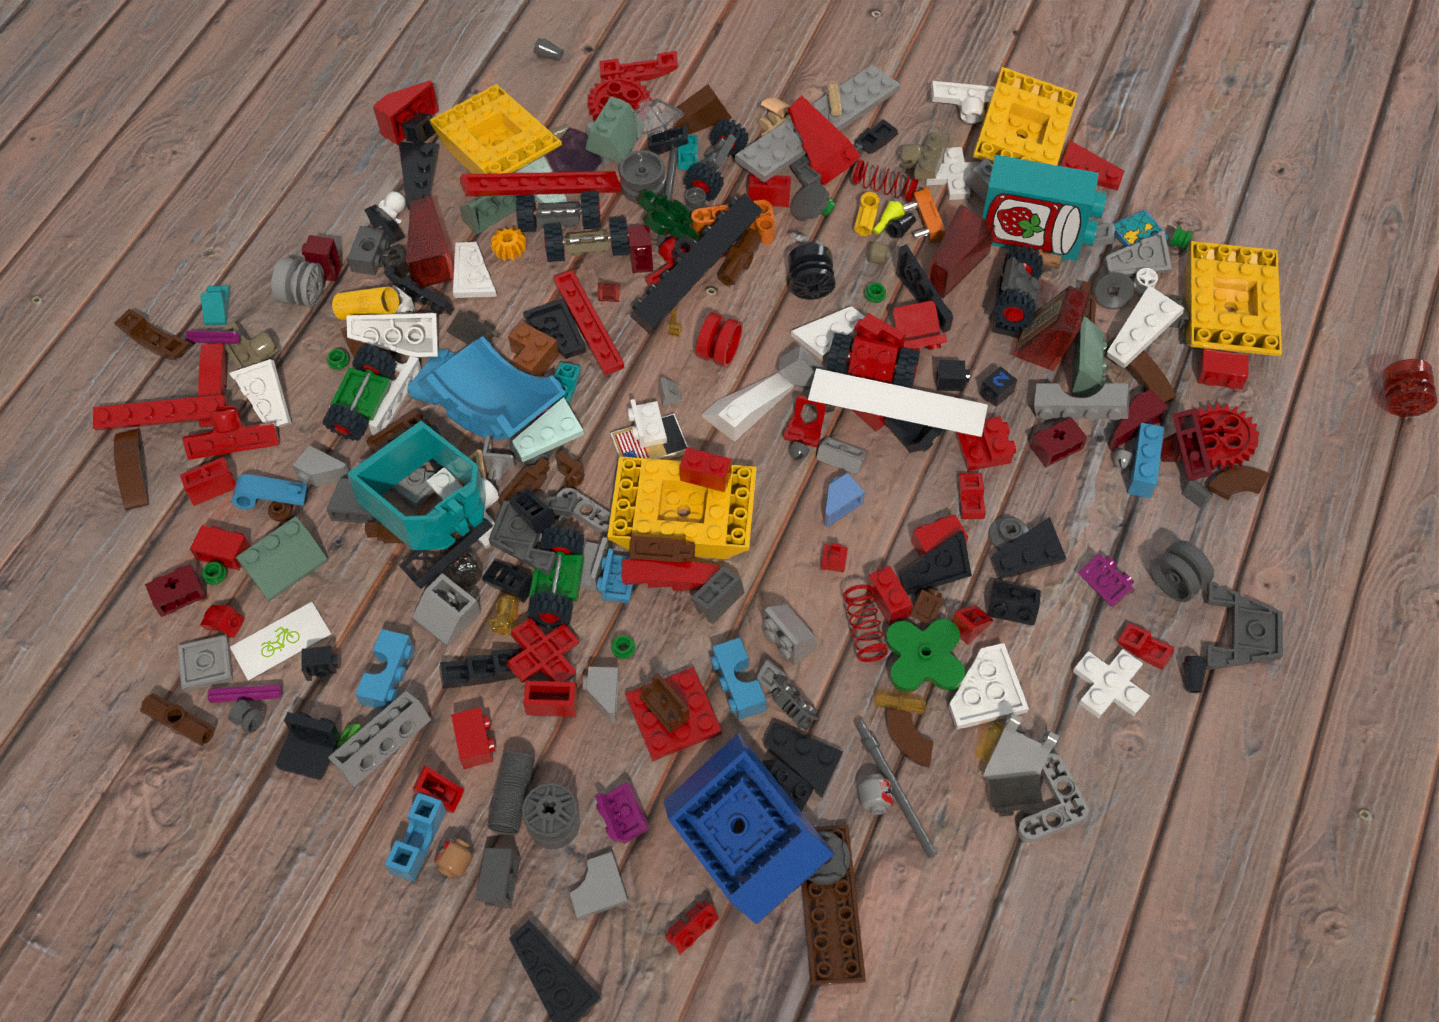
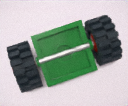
M370 345L359 347L352 361L355 369L348 368L322 421L323 425L327 429H331L332 433H337L338 436H343L345 439L349 438L352 441H359L368 425L367 419L373 421L390 387V378L397 365L395 363L396 360L392 359L391 355H386L387 352H381L379 348L376 347L374 349Z
M558 526L548 527L547 530L543 531L540 550L555 552L557 558L550 575H546L534 568L527 617L536 622V625L542 624L546 628L547 626H551V628L560 627L563 624L568 626L571 622L572 602H577L585 560L582 556L585 538L579 531L573 532L574 529L569 528L568 530L564 526L558 528Z

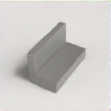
M603 537L601 544L586 542L582 554L585 560L580 588L597 591L598 578L602 577L604 571L602 570L603 556H607L609 550L608 538Z

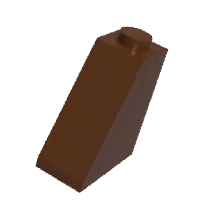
M709 84L669 112L673 118L671 123L674 128L687 125L688 134L712 127L721 119L725 121L726 118L729 120L732 118Z

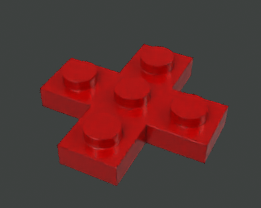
M529 618L511 631L510 635L524 651L510 659L507 666L521 683L540 671L549 681L567 682L576 675V670L563 655L575 648L579 640L565 624L545 635L535 622Z

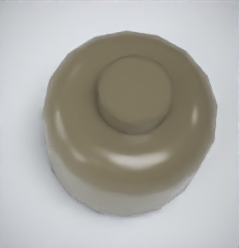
M873 242L870 249L869 262L880 265L885 264L886 259L890 258L891 252L888 251V245Z

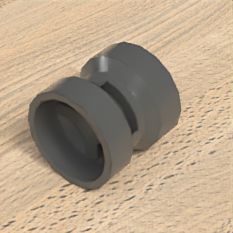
M693 187L687 190L685 194L686 208L691 214L696 209L706 208V193L703 189Z
M245 700L238 701L228 715L229 721L235 725L240 724L241 728L249 734L255 732L265 718V714L261 710L253 709L251 704Z

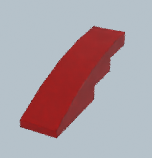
M202 344L199 361L198 397L225 396L224 387L227 386L225 344ZM212 420L199 421V427H213Z
M623 559L622 582L623 585L647 584L648 588L672 587L673 591L699 590L720 570V566L692 561L671 562Z

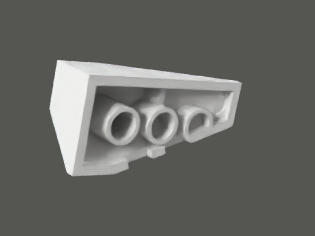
M776 373L717 400L702 414V417L735 442L794 388V385L779 373Z

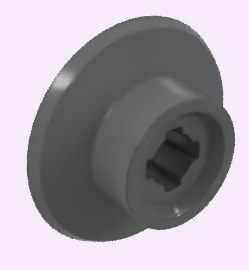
M1118 272L1104 276L1098 282L1095 289L1098 303L1102 307L1111 310L1124 307L1134 295V284L1130 277ZM1111 287H1117L1116 292H1111Z
M1001 517L990 525L988 536L992 545L1001 550L1028 532L1029 529L1024 522L1015 517Z

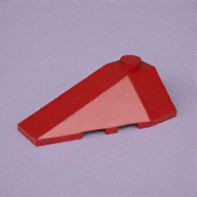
M800 96L787 108L795 130L800 134L803 141V151H806L810 160L808 164L822 175L820 183L823 186L847 170L861 157L850 140L803 96Z

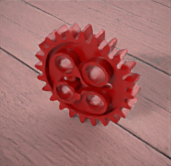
M616 74L615 79L608 76V81L601 79V84L595 83V88L590 89L587 105L589 115H592L593 121L598 118L610 96L629 103L642 123L645 122V117H649L652 104L650 91H646V85L641 86L640 80L634 82V77L628 80L626 75L622 79L619 78L618 74Z
M1216 403L1215 409H1212L1210 405H1207L1206 411L1198 408L1206 445L1213 447L1207 448L1211 470L1213 471L1216 466H1220L1221 471H1224L1227 465L1233 470L1234 463L1242 466L1243 460L1250 461V456L1255 454L1256 447H1258L1259 432L1256 431L1257 424H1252V417L1245 418L1246 411L1237 413V406L1229 410L1228 404L1223 409L1220 408L1219 403Z

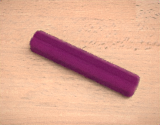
M188 330L185 340L190 343L238 344L241 336L235 331Z
M281 684L211 688L208 690V700L211 703L240 700L277 699L282 697L283 690Z

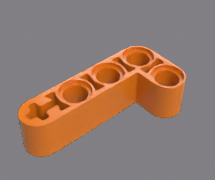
M766 200L754 201L763 211L747 230H750V228L755 229L762 236L761 243H771L775 239V218L772 206ZM720 205L694 210L691 214V219H693L692 227L702 236L701 233L708 225L713 227L716 224L715 218L722 211L726 213L730 207L728 205Z

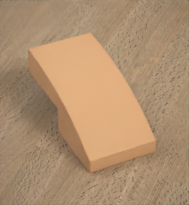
M768 98L761 103V106L782 118L786 113L789 114L787 108L790 105L777 98Z

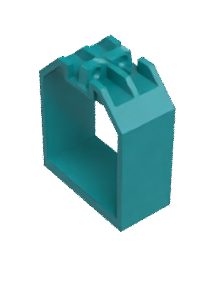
M422 421L415 424L347 473L358 504L412 550L447 549L456 542L451 534L456 531L464 536L470 531L468 523L475 528L483 521L486 494L478 465ZM432 458L465 484L463 488L457 489L424 516H404L381 496Z

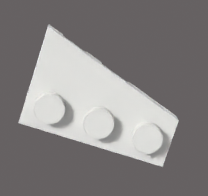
M477 242L455 243L454 298L497 297Z
M850 306L792 330L791 337L823 361L829 356L834 334L854 335L857 332L854 330L856 323L859 319L863 320L865 316Z
M269 359L229 373L236 380L241 388L240 390L253 405V409L263 423L275 421L276 429L291 424L273 360Z

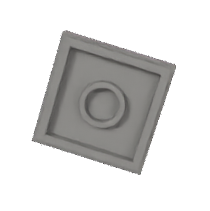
M226 634L177 645L181 689L184 692L233 681L229 640Z

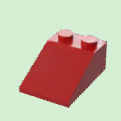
M430 80L389 93L373 105L380 134L396 145H399L398 142H403L406 139L401 125L403 121L407 122L418 112L434 116L439 111L433 82Z

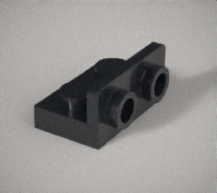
M993 581L987 615L993 618L1033 626L1035 625L1040 607L1041 590Z

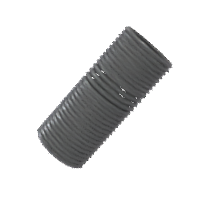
M508 751L503 754L487 822V827L490 830L506 835H514L520 832L523 817L522 806L528 795L527 792L535 762L531 755L518 751Z

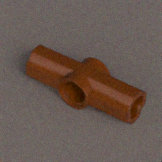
M751 228L746 230L737 245H733L730 248L727 261L718 274V279L723 285L728 287L735 285L743 270L749 269L754 253L762 241V236L756 230Z
M155 693L147 695L142 701L140 711L168 727L173 733L180 734L200 746L208 744L213 737L215 728L185 711L181 705L173 704ZM181 717L179 721L174 722L176 718Z

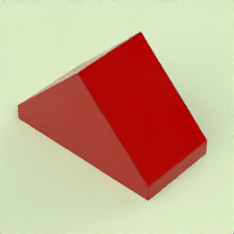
M977 605L957 610L952 622L959 628L960 639L969 645L993 622V619Z
M423 766L412 788L416 796L420 793L441 800L446 811L450 813L455 812L464 793V789L428 766Z

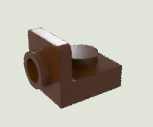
M560 451L555 457L557 469L562 475L566 476V487L574 489L575 486H579L584 480L583 464Z
M931 588L927 592L921 590L910 616L929 625L933 623L945 602L941 598L942 593Z

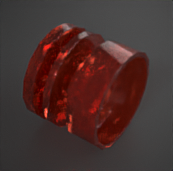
M1421 359L1400 360L1384 369L1382 379L1387 410L1391 414L1400 417L1419 416L1429 412L1436 406L1438 401L1433 370L1427 361Z

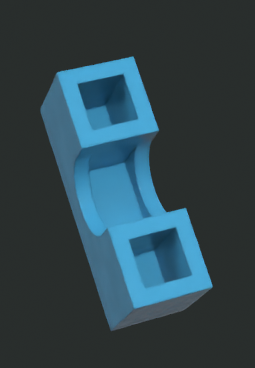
M1146 423L1140 424L1135 437L1133 450L1135 461L1130 474L1127 494L1151 498L1157 485L1164 427Z
M381 629L373 652L377 661L387 663V667L379 674L364 673L355 695L361 705L384 710L397 698V686L399 681H403L405 677V666L408 659L410 660L413 656L414 645L409 635Z
M740 637L713 646V656L710 657V662L714 671H719L721 677L718 680L722 691H727L730 699H727L730 712L736 713L738 720L766 711L767 701L758 679L745 683L735 677L738 672L749 668V658Z
M420 793L417 794L407 815L409 825L405 837L401 842L395 841L386 860L385 866L390 874L415 882L446 814V809L441 800Z

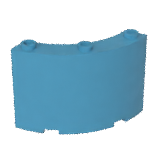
M484 336L473 341L417 382L435 405L440 403L448 411L446 415L455 423L483 438L487 435L492 436L493 440L510 438L565 394L561 383L553 375L537 377L517 369L502 358Z

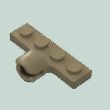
M935 132L929 134L923 147L919 144L904 145L900 156L904 160L903 164H901L902 167L905 169H915V179H936L950 141L949 133Z
M235 322L220 330L235 331L241 336L238 344H225V349L239 370L269 360L279 352L276 342L266 331L247 340Z

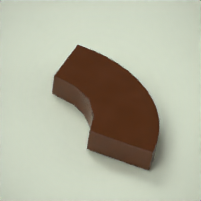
M1248 467L1230 469L1216 476L1207 489L1226 500H1229L1232 495L1243 491L1259 494L1270 473Z
M887 709L886 723L891 740L901 751V754L910 761L929 768L934 741L924 738L917 732L911 713Z

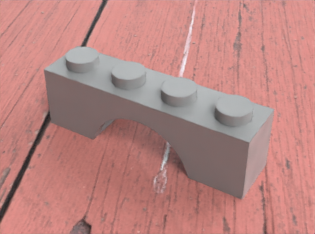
M1105 383L1098 393L1087 398H1074L1067 395L1061 389L1060 384H1036L1034 401L1036 418L1045 420L1051 418L1069 419L1071 417L1073 419L1090 420L1128 419L1130 402L1129 383Z

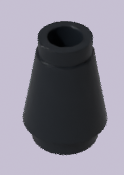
M909 212L889 220L886 226L888 235L894 239L902 238L916 222V217Z
M1196 655L1184 657L1182 667L1187 692L1202 693L1207 669L1205 658Z

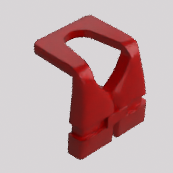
M798 395L796 397L795 412L788 424V429L784 432L783 439L818 447L826 404L808 400V397ZM806 403H811L817 408L818 418L806 424L801 417V412Z

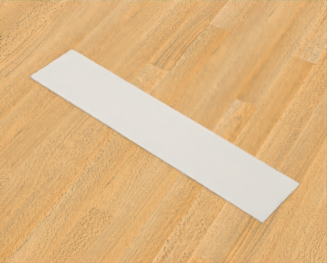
M817 368L808 400L979 437H982L988 407L987 404Z

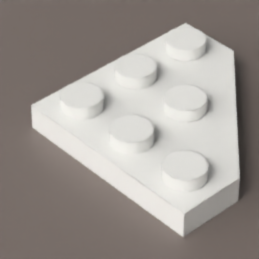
M1004 643L980 649L974 663L950 702L949 710L956 730L1007 718L1009 713L1020 715L1028 712L1027 702Z

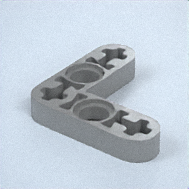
M572 488L562 489L556 495L557 499L568 498V495H577L578 501L572 516L602 535L608 534L609 525L603 524L601 526L600 520L602 522L608 520L610 523L611 513ZM584 507H590L593 510L590 515H582L580 511ZM560 515L555 520V524L550 527L558 526L559 528L568 517ZM540 534L537 544H541L542 534Z
M1049 754L1041 771L1057 805L1021 820L1017 833L1019 838L1026 843L1039 841L1081 824L1088 815L1089 809L1063 759L1057 754ZM1049 761L1052 765H1057L1055 772L1052 768H1047ZM1059 783H1066L1070 787L1071 792L1066 795L1061 794L1057 790V785ZM1072 804L1076 810H1081L1079 817L1076 813H1070L1071 809L1073 808ZM1051 814L1057 816L1060 825L1056 827L1048 825L1046 816ZM1040 822L1041 827L1036 828L1033 835L1030 832L1025 833L1026 825L1033 828L1038 826Z

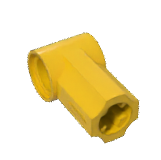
M867 192L861 197L860 208L854 231L860 236L872 234L879 209V197L876 193Z

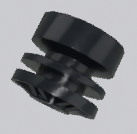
M806 243L797 246L788 255L790 286L795 296L801 299L815 300L829 295L834 290L833 259L828 247L817 243Z

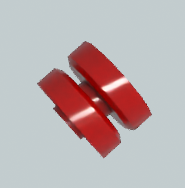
M711 312L706 317L697 339V358L706 361L713 358L715 364L725 368L728 367L739 347L743 323L733 318L725 322L723 315Z

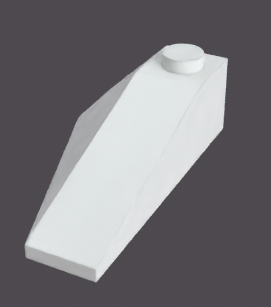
M436 313L346 315L347 338L416 358L438 357Z

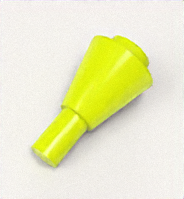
M897 201L888 202L880 222L872 230L876 235H879L885 229L889 220L905 214L902 204Z

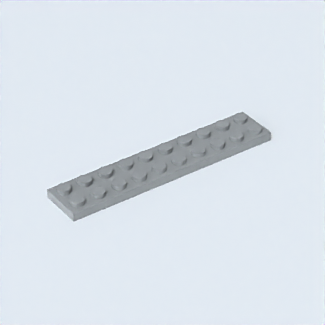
M870 65L838 86L842 105V114L840 116L831 115L828 94L812 105L841 131L900 91L901 84L875 66ZM790 118L737 153L735 161L761 181L766 182L807 154V152L803 151V141L800 134L796 132Z

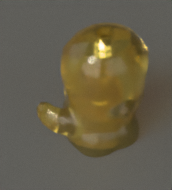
M504 595L496 603V616L489 618L487 622L493 632L501 635H510L511 631L516 628L514 621L519 618V601L514 596Z

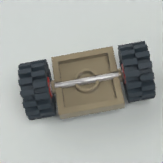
M626 216L609 218L610 233H607V229L566 233V238L562 236L561 223L544 224V243L547 261H565L564 246H566V253H571L573 256H579L584 254V252L591 251L594 254L603 253L605 250H609L608 241L610 239L613 256L630 255Z

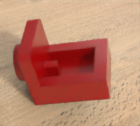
M211 605L206 610L200 626L206 630L222 631L228 637L235 638L245 618L230 606Z

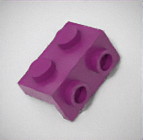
M626 782L606 795L602 793L595 795L597 800L596 808L607 825L605 828L606 833L611 840L625 844L650 829L631 783Z

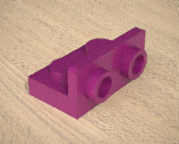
M1098 553L1078 573L1113 608L1129 592L1133 593L1135 591L1132 586L1134 581L1125 572L1120 574L1115 569L1117 564L1108 555L1104 558Z

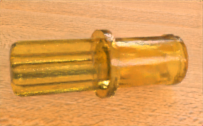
M878 691L875 707L923 714L926 702L922 699L902 696L903 693L897 695Z

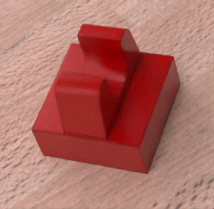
M832 543V545L825 544L821 569L844 572L848 547H841V544Z

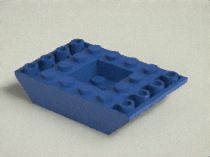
M738 733L663 801L668 820L728 900L755 924L764 919L835 855ZM741 818L745 822V829L742 833L738 834L734 830V823L737 819Z

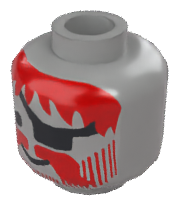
M869 775L859 784V797L863 809L871 811L873 815H880L886 813V809L892 806L894 799L891 783L883 778L882 775Z

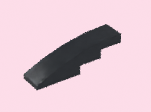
M522 648L492 650L491 655L466 656L465 661L440 662L439 670L442 689L487 684L517 678L508 668L507 663L524 650Z

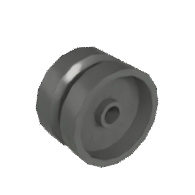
M640 150L634 151L622 159L619 166L621 189L623 195L628 200L638 203L637 197L644 189L650 190L658 196L663 195L666 184L665 166L659 155L651 151Z
M1178 540L1166 549L1165 553L1156 557L1150 565L1151 575L1158 587L1166 595L1179 602L1190 601L1200 589L1207 586L1214 578V569L1210 560L1198 547L1188 541Z

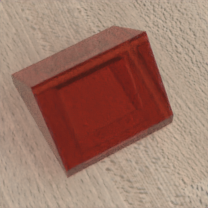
M599 282L598 301L619 302L621 283Z
M1177 432L1162 440L1161 459L1163 462H1182V452Z

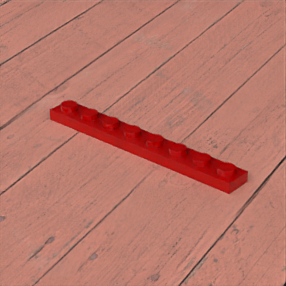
M616 171L461 174L459 179L465 197L581 194L583 191L619 193L622 188Z

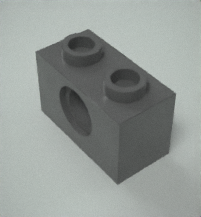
M360 226L347 257L351 272L376 276L378 268H381L383 264L382 257L385 251L389 249V240L386 238L384 230Z

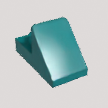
M228 285L207 286L206 293L200 294L205 326L227 325L231 292Z

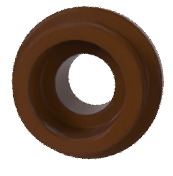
M273 501L268 507V515L274 521H286L291 515L292 508L288 503Z

